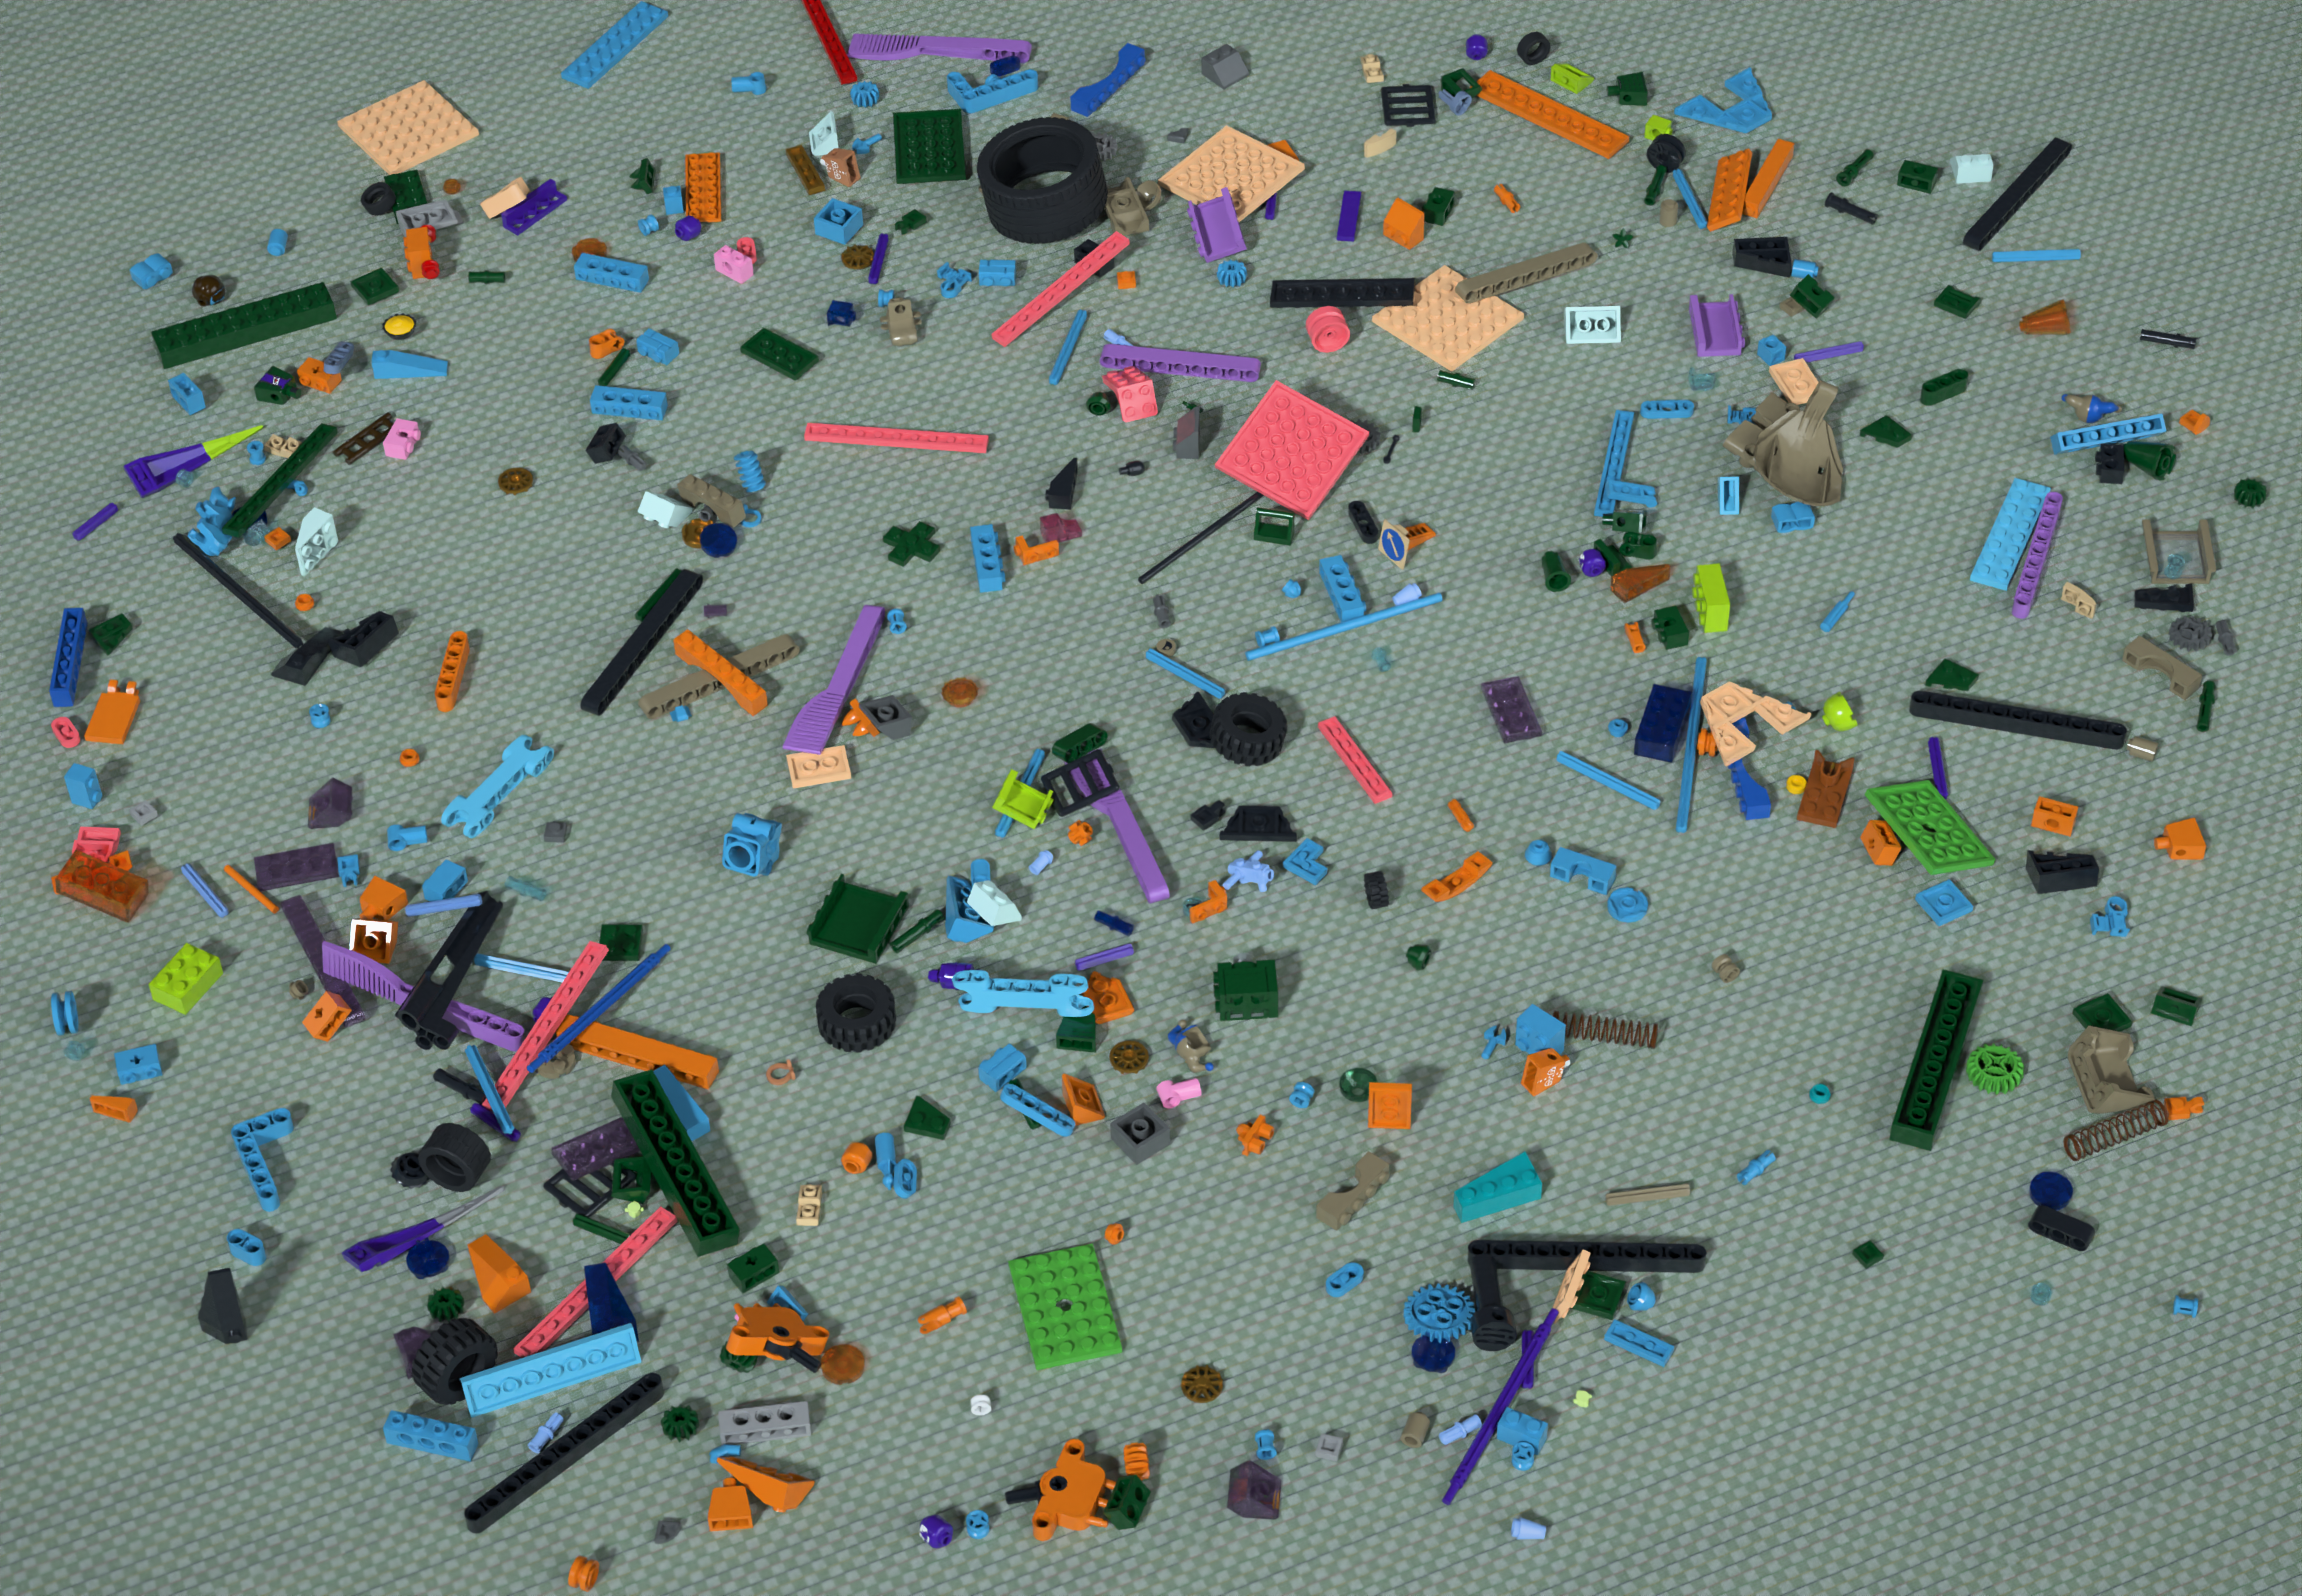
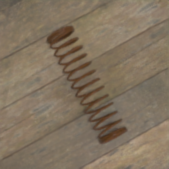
M1554 1010L1553 1017L1558 1020L1559 1011ZM1567 1012L1564 1014L1562 1023L1566 1024V1038H1569L1573 1025L1574 1039H1577L1582 1022V1040H1585L1590 1023L1591 1042L1594 1040L1598 1025L1599 1043L1603 1039L1606 1027V1042L1610 1043L1614 1028V1042L1618 1044L1623 1026L1622 1040L1624 1046L1627 1043L1631 1027L1632 1047L1635 1045L1639 1029V1047L1643 1046L1647 1031L1648 1049H1655L1658 1023L1653 1025L1649 1044V1022L1646 1023L1641 1043V1022L1638 1021L1633 1041L1632 1019L1630 1020L1625 1039V1020L1622 1019L1616 1041V1018L1613 1020L1608 1040V1017L1605 1018L1600 1038V1016L1597 1017L1592 1037L1591 1014L1589 1015L1585 1035L1583 1013L1580 1017L1577 1034H1575L1576 1014L1575 1012L1573 1013L1568 1035Z
M2155 1099L2152 1102L2146 1103L2145 1106L2140 1105L2138 1109L2133 1108L2131 1112L2126 1111L2124 1114L2117 1115V1117H2111L2110 1120H2104L2103 1123L2098 1122L2095 1126L2091 1125L2088 1129L2084 1128L2081 1132L2076 1131L2074 1135L2069 1134L2065 1136L2063 1140L2065 1151L2070 1159L2077 1162L2081 1158L2084 1159L2086 1153L2091 1156L2093 1150L2097 1153L2100 1152V1147L2106 1150L2107 1144L2113 1147L2114 1141L2120 1144L2121 1139L2127 1141L2129 1136L2135 1138L2136 1133L2142 1135L2143 1130L2149 1132L2150 1128L2155 1130L2157 1125L2161 1127L2167 1125L2169 1120L2168 1113L2162 1102ZM2154 1102H2156L2161 1107L2165 1116V1123L2161 1111L2156 1105H2154ZM2141 1107H2144V1113L2139 1110ZM2154 1107H2155V1108L2158 1110V1112L2160 1113V1116H2161V1118H2162V1122L2158 1119V1117H2157V1115H2156V1113H2155ZM2146 1109L2153 1116L2155 1121L2154 1128L2148 1122ZM2134 1110H2137V1116L2132 1113ZM2139 1112L2146 1119L2148 1130H2145L2141 1125ZM2130 1113V1119L2125 1114ZM2132 1115L2137 1119L2141 1133H2138L2134 1128ZM2119 1116H2123V1122L2118 1119ZM2125 1118L2130 1122L2134 1136L2129 1134L2125 1126ZM2112 1119H2116V1125L2111 1122ZM2117 1121L2123 1125L2127 1139L2122 1137ZM2105 1122H2109V1128L2104 1125ZM2110 1123L2116 1128L2119 1134V1142H2117L2113 1137ZM2099 1124L2102 1125L2101 1130L2097 1127ZM2103 1126L2108 1130V1132L2111 1135L2113 1142L2112 1145H2110L2106 1140ZM2096 1129L2104 1138L2105 1148L2099 1143ZM2084 1130H2088L2087 1136L2083 1133ZM2089 1132L2096 1139L2098 1151L2091 1144ZM2077 1133H2080V1139L2075 1136ZM2082 1135L2087 1139L2090 1145V1154L2084 1147ZM2068 1138L2074 1144L2078 1154L2077 1159L2073 1157L2068 1148ZM2076 1139L2079 1141L2083 1148L2084 1156H2081V1149Z

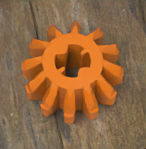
M1138 1442L1125 1445L1123 1452L1127 1476L1137 1475L1141 1481L1148 1479L1150 1469L1146 1445Z

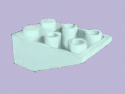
M315 507L303 518L295 546L302 576H305L338 543L333 515Z

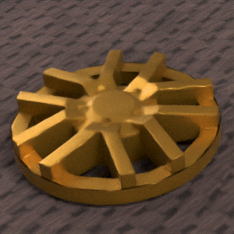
M854 244L852 247L848 246L841 254L842 263L851 269L866 268L872 264L874 252L872 248H868V245L857 246Z
M524 468L508 469L498 478L499 488L506 492V494L516 495L524 491L527 492L533 483L532 474Z
M1123 1041L1111 1049L1109 1058L1115 1071L1118 1070L1121 1074H1137L1141 1069H1145L1149 1055L1146 1047L1141 1043ZM1126 1045H1132L1131 1049H1126ZM1135 1046L1141 1048L1138 1050H1134Z
M1196 1365L1195 1368L1184 1373L1181 1381L1182 1392L1191 1401L1207 1403L1213 1401L1221 1394L1223 1379L1220 1376V1372L1209 1368L1208 1365L1205 1367ZM1199 1371H1205V1374L1200 1375ZM1196 1391L1195 1395L1192 1396L1191 1393ZM1208 1391H1211L1213 1395L1210 1396L1208 1394ZM1201 1394H1203L1206 1398H1198V1397H1199Z

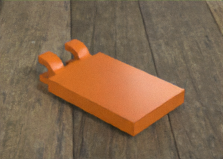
M110 679L108 692L101 693L84 737L86 741L124 744L140 704L139 690L135 689L136 682L128 681L126 693L120 692V688L117 687L118 680Z

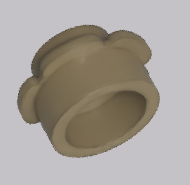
M302 980L289 984L290 995L299 1000L304 999V996L308 993L307 985Z

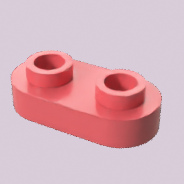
M749 237L740 238L737 241V251L751 258L752 264L757 261L754 240Z
M58 717L52 721V731L63 747L72 748L80 743L79 732L69 718Z

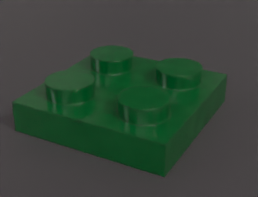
M382 267L350 281L351 287L367 305L399 292L398 285Z
M602 924L599 944L606 945L609 949L602 961H639L643 926Z
M2108 993L2073 1008L2072 1014L2085 1029L2088 1026L2121 1032L2132 1026L2130 1018Z
M1587 1271L1586 1274L1582 1275L1584 1283L1581 1289L1576 1291L1575 1295L1578 1298L1571 1309L1613 1320L1623 1295L1626 1281Z

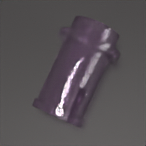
M707 603V605H704V617H727V604L709 605Z

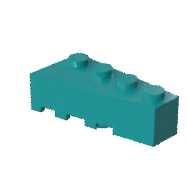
M1526 1151L1454 1191L1453 1208L1461 1223L1541 1199L1542 1182Z

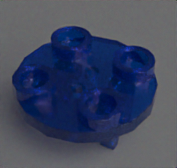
M428 1237L422 1242L417 1240L416 1245L409 1250L406 1257L407 1267L417 1279L436 1276L447 1271L449 1268L450 1257L446 1246L438 1241L429 1240Z
M1422 1335V1339L1421 1337L1416 1339L1412 1346L1411 1356L1415 1367L1428 1372L1445 1373L1455 1360L1453 1342H1448L1445 1338H1442L1441 1343L1438 1342L1437 1338L1430 1342L1429 1337Z

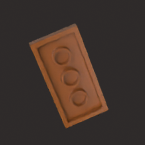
M1815 750L1814 762L1798 810L1797 820L1831 828L1837 827L1853 773L1855 758L1851 757L1840 763L1825 761L1820 751Z

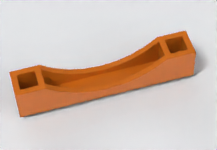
M685 630L673 639L675 654L688 665L698 666L713 675L726 687L738 704L753 717L768 706L766 691L690 630Z

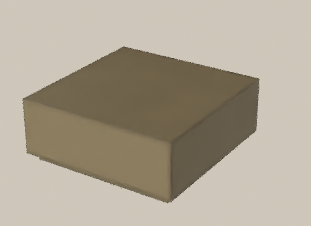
M1792 297L1782 301L1779 305V308L1791 317L1805 310Z

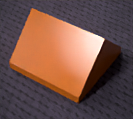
M1064 1073L1062 1075L1063 1097L1070 1117L1075 1121V1126L1105 1118L1095 1086Z

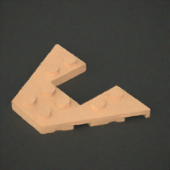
M1730 681L1702 696L1700 700L1726 767L1750 754L1756 747L1732 723L1756 711L1783 735L1806 722L1811 717L1810 712L1807 714L1792 709V705L1783 704L1779 700L1766 695L1764 697L1753 694V690L1740 687L1738 684Z

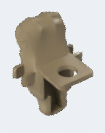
M892 298L888 302L886 316L880 317V322H887V324H882L880 327L882 330L889 329L892 345L899 347L912 345L918 342L915 325L922 323L920 319L914 320V318L920 317L921 313L919 311L912 312L910 299Z

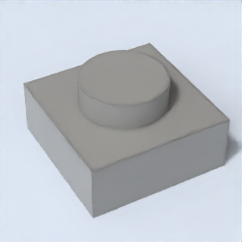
M146 800L129 809L130 815L141 826L158 816L157 810Z
M1321 1433L1315 1457L1337 1462L1343 1445V1438Z

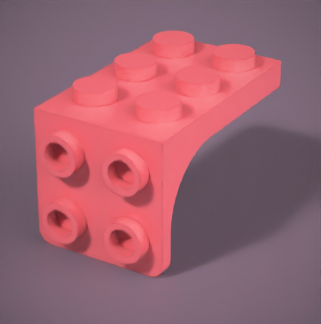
M1129 366L1124 368L1123 371H1109L1107 375L1102 376L1103 383L1114 391L1118 399L1124 422L1157 415L1158 410L1152 379L1138 368Z

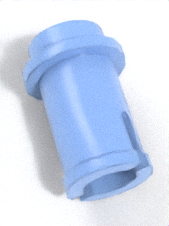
M1047 850L1040 851L1039 857L1029 865L1030 871L1035 875H1039L1047 864L1052 863L1053 855Z

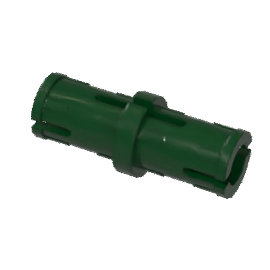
M489 270L484 272L469 271L468 280L469 283H505V272H489Z
M1442 370L1438 373V382L1470 390L1474 388V378Z

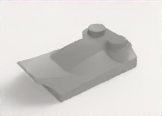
M446 199L396 211L399 227L405 237L406 229L420 228L423 225H431L437 230L464 224L458 211L451 208Z

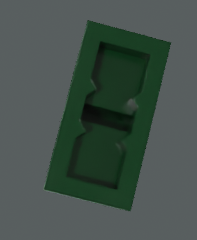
M1137 1475L1119 1477L1103 1514L1118 1530L1136 1528L1151 1491Z

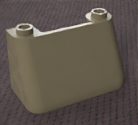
M2088 1026L2069 1048L2068 1060L2087 1110L2090 1113L2104 1114L2132 1110L2133 1108L2138 1109L2140 1105L2145 1106L2146 1103L2155 1100L2153 1092L2149 1087L2143 1086L2139 1089L2136 1087L2126 1061L2134 1051V1045L2128 1033Z

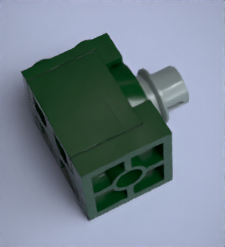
M1239 953L1234 956L1233 964L1231 962L1217 963V971H1213L1214 984L1217 985H1213L1215 1000H1218L1215 1001V1012L1220 1013V1021H1225V1019L1226 1021L1265 1019L1268 1017L1278 1018V985L1275 959L1256 960V963H1254L1250 955Z

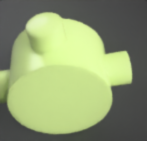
M637 1201L631 1202L628 1208H625V1212H628L632 1218L638 1217L641 1211H644V1207H640Z
M1578 1390L1573 1403L1581 1407H1588L1589 1399L1592 1398V1395L1586 1391Z

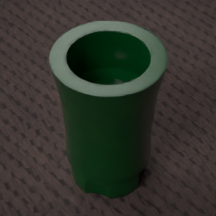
M1546 552L1541 558L1545 586L1552 592L1563 591L1571 584V576L1567 572L1558 552Z

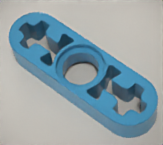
M1689 400L1645 401L1641 404L1640 414L1646 419L1689 418L1693 415L1694 404ZM1663 408H1670L1672 410L1665 411Z

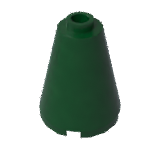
M2129 441L2127 444H2124V459L2154 479L2162 481L2166 479L2164 478L2166 473L2170 474L2176 461V454L2173 453L2174 446Z

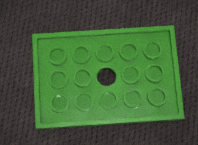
M1929 780L1866 790L1864 795L1930 875L1993 866L1996 859ZM1922 825L1928 829H1935L1936 832H1929Z
M1093 1243L1008 1261L1036 1370L1122 1353V1345ZM1062 1299H1068L1073 1304L1070 1310L1062 1311L1060 1307H1056L1057 1302Z

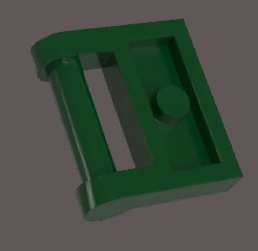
M1948 285L1935 299L1934 306L1966 319L1975 308H1978L1981 298L1970 296Z

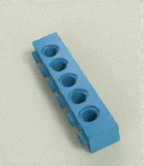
M2163 414L2059 432L2051 436L2050 439L2054 455L2100 447V444H2117L2159 436L2166 432Z

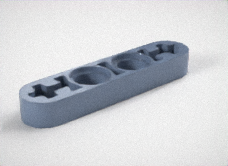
M339 342L324 361L323 371L328 374L340 373L353 356L354 344Z

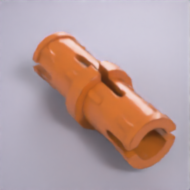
M1497 184L1494 187V192L1500 197L1501 203L1506 205L1512 213L1518 212L1520 204L1514 199V195L1508 192L1503 184H1499V186Z

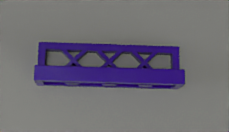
M549 179L529 193L526 199L501 213L503 227L518 236L566 202L567 196L557 191L556 181ZM554 197L559 198L558 200L550 201ZM547 206L545 209L538 210L540 207ZM535 215L533 218H526L527 216ZM516 224H523L519 228L514 227Z

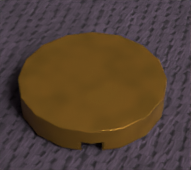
M700 518L693 519L688 525L686 523L682 528L683 541L691 548H707L713 545L719 538L718 525H715L712 520L702 521Z

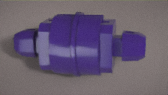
M942 963L940 971L939 969L929 971L928 979L936 983L940 981L942 988L959 990L954 987L952 977L957 972L975 969L972 964Z

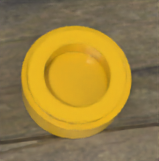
M1792 775L1787 779L1786 788L1792 794H1801L1805 791L1807 781L1800 775Z

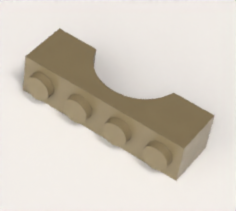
M691 474L677 484L683 502L693 507H696L701 502L706 504L715 512L721 522L732 528L746 518L741 500Z
M2138 636L2125 647L2123 662L2136 670L2149 668L2163 672L2171 682L2169 691L2183 700L2189 698L2200 688L2202 674L2143 637Z
M1368 1151L1356 1163L1355 1178L1359 1184L1353 1190L1345 1193L1329 1192L1316 1205V1218L1336 1231L1342 1225H1346L1355 1211L1358 1212L1364 1202L1374 1196L1377 1188L1388 1181L1390 1176L1389 1163Z

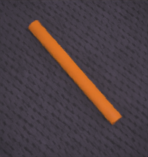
M230 865L224 867V871L266 908L274 914L278 912L279 907Z

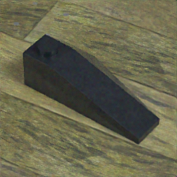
M323 628L303 643L302 646L283 658L272 671L271 676L306 686L331 651L328 639L331 637L336 639L343 635V633L331 628Z
M230 1268L208 1272L204 1286V1296L201 1299V1308L198 1312L202 1331L224 1344L248 1340L246 1319Z

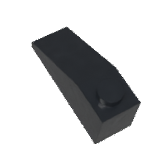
M1073 458L1050 482L1049 490L1046 489L1045 500L1049 501V508L1071 510L1078 474L1077 458Z

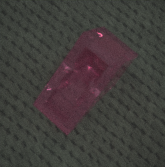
M1058 513L1040 517V533L1045 543L1057 540L1059 543L1082 537V531L1076 519H1062Z

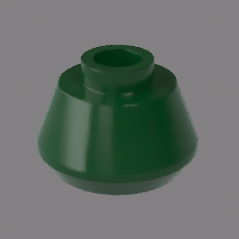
M1102 392L1093 393L1086 402L1087 409L1092 414L1098 416L1107 414L1111 408L1108 396Z
M1426 944L1410 946L1406 953L1408 963L1416 971L1425 969L1430 960L1432 950Z

